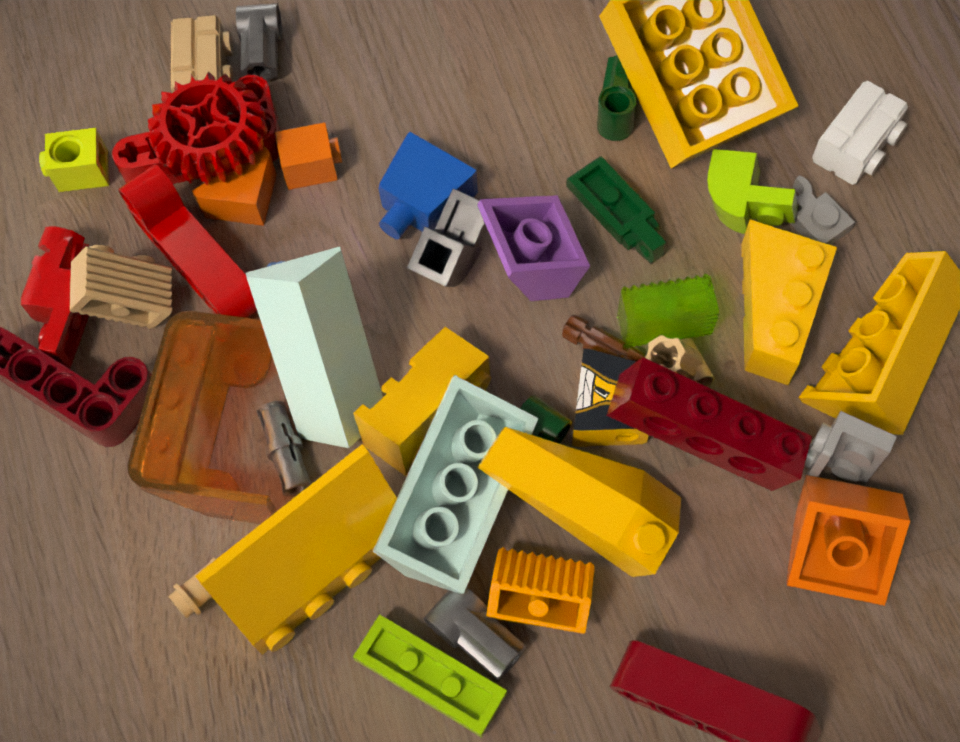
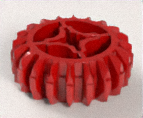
M208 71L203 80H198L191 74L190 83L182 85L175 81V91L173 93L161 91L162 103L152 105L154 117L148 119L149 142L153 150L156 151L155 154L158 161L164 167H168L169 172L175 177L183 175L184 179L190 184L200 177L201 181L208 186L211 178L218 176L225 183L227 173L234 171L241 176L243 170L241 165L243 163L255 165L256 157L254 153L264 152L263 139L267 137L268 131L265 123L266 115L263 106H260L257 95L253 90H247L246 85L243 84L241 79L232 83L231 78L225 73L218 80H215V77ZM231 112L240 118L239 123L232 122L227 113ZM179 133L186 135L189 140L187 146L177 141Z

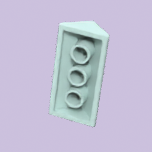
M332 248L247 272V281L300 439L350 448L361 438L353 413L362 404L371 409L383 398L341 248Z
M454 375L373 552L406 577L464 594L508 491L506 487L477 467L502 428L508 427L532 435L538 418Z

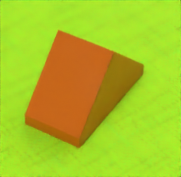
M265 146L263 147L264 152L254 153L256 157L255 165L246 163L241 165L243 169L241 176L232 171L227 173L225 183L218 176H215L210 180L208 186L204 183L192 190L200 211L206 219L264 226L277 176L270 152Z

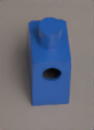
M409 132L379 184L381 204L388 211L379 222L380 228L394 239H400L410 225L422 232L424 227L435 229L452 189L459 190L472 197L476 196L478 193L477 170Z

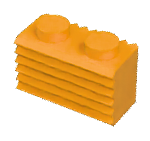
M502 547L497 553L486 617L585 634L591 605L595 566L591 562L584 564L581 560L574 562L571 558L565 561L562 557L555 559L552 555L546 558L543 554L536 556L533 552L526 554L523 550L516 552L514 548L507 551Z

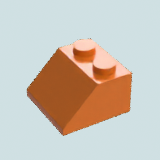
M806 475L795 514L786 580L787 586L885 606L910 524L903 494Z

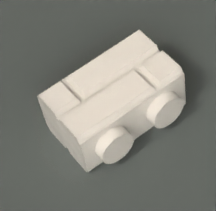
M868 80L863 82L819 139L812 157L813 162L829 172L834 171L836 176L852 185L856 184L865 172L872 176L886 153L881 151L886 143L894 146L908 125L902 121L908 109L907 102L891 93L885 94L884 89Z

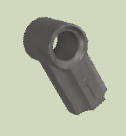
M278 3L237 6L236 26L241 42L242 76L257 75L265 79L267 83H270L272 78L278 76V40H282V21Z
M467 587L464 594L448 590L423 618L424 621L449 645L454 648L459 646L495 679L499 680L516 663L526 649V645L496 619L486 617V605Z

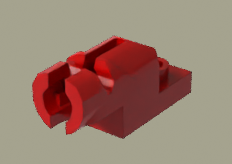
M48 226L45 227L38 244L39 249L43 250L45 254L42 256L36 255L32 260L31 264L33 266L21 295V306L33 320L45 323L39 333L38 350L71 369L89 318L88 314L81 315L79 312L72 313L70 311L71 261L89 244L84 243L85 237L72 230Z

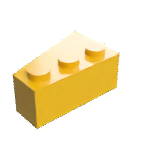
M749 220L741 244L744 276L742 294H744L745 313L743 318L745 371L789 385L800 363L837 247Z

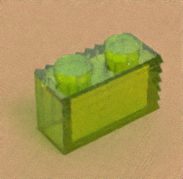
M706 273L702 278L698 275H695L693 279L687 276L684 281L677 278L675 282L669 279L664 283L660 280L657 285L653 282L648 286L642 283L639 288L634 284L630 289L624 286L620 292L617 311L623 341L626 342L624 346L626 348L648 345L650 341L660 335L669 339H685L711 335L719 315V307L711 276Z

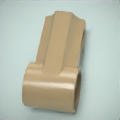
M660 335L648 343L646 359L706 387L714 381V376L692 338L681 340L678 338L669 339Z

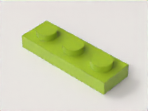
M380 614L353 656L356 662L481 738L507 695L506 689Z

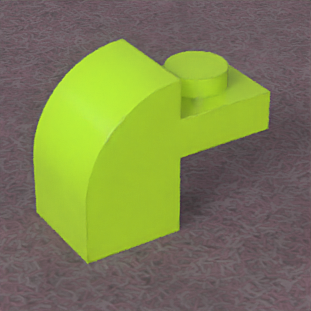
M713 149L707 183L715 212L724 225L733 231L745 234L751 219H757L758 222L769 226H778L783 224V222L795 223L798 209L795 189L758 186L760 167L757 153Z

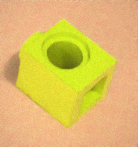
M96 128L45 134V151L40 152L39 155L40 167L43 175L50 177L58 192L109 186L108 149Z

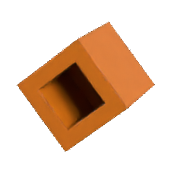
M325 122L275 132L281 168L288 190L338 180L335 164L342 163L337 137L329 139Z

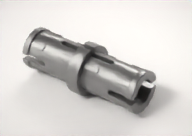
M272 401L260 406L259 410L256 411L268 444L265 447V452L268 460L274 462L283 495L287 497L296 496L312 484L300 453L303 445L300 437L294 435L285 403L282 401Z

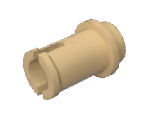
M214 557L181 586L176 583L173 586L175 591L168 596L186 619L193 613L198 616L201 613L199 608L212 598L195 576L215 561Z

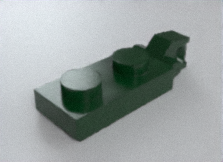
M599 156L567 178L566 187L620 245L622 244L627 250L635 247L637 252L650 264L665 254L664 246L666 241L656 232L659 230L660 225L654 219L655 212L602 156Z

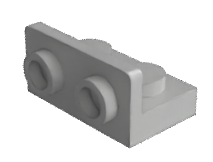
M840 411L831 426L822 423L815 439L811 441L805 462V467L809 468L806 475L818 477L823 468L827 466L831 468L836 476L850 482L860 481L866 484L891 452L897 436Z

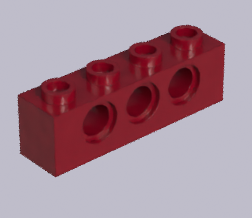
M644 357L620 374L606 415L770 491L801 479L812 439L811 435Z

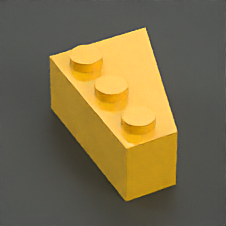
M444 327L410 359L409 365L412 368L400 382L391 377L382 385L381 391L386 393V395L371 409L362 404L353 413L363 445L406 477L452 377L456 375L483 390H486L491 381L489 356L447 327Z

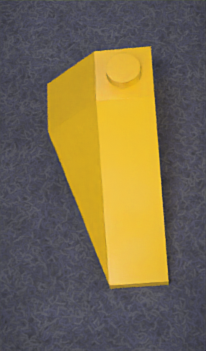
M508 427L502 428L477 467L631 577L655 575L679 533L681 497L644 470Z

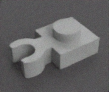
M799 175L795 179L793 188L800 195L796 196L798 209L795 223L790 224L803 237L832 245L852 230L855 221L826 192L816 199L812 194V186L806 178Z

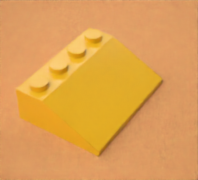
M610 0L599 15L671 169L703 155L799 106L749 0Z
M362 444L195 577L262 655L269 649L271 652H275L284 647L294 637V629L308 617L314 620L323 615L333 605V597L346 586L349 588L356 587L371 574L372 568L370 566L381 558L373 552V549L397 497L371 454Z

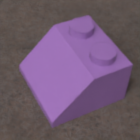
M558 195L480 199L477 206L508 278L530 301L569 298L589 269L590 264Z

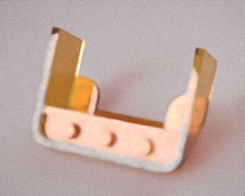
M183 311L174 315L167 322L127 465L131 480L142 491L213 518L261 524L277 512L268 495L240 492L237 482L229 473L222 470L209 469L229 386L252 388L262 383L269 373L273 357L261 320L198 311Z

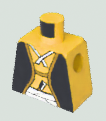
M583 348L572 446L639 445L647 443L648 434L606 416L620 374L633 365L635 361Z

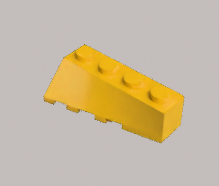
M946 251L906 253L874 295L873 299L877 303L875 307L862 318H857L848 330L852 338L839 355L831 353L821 366L826 373L815 387L807 385L798 397L802 403L833 418H836L840 411L891 434H904L960 310V270Z

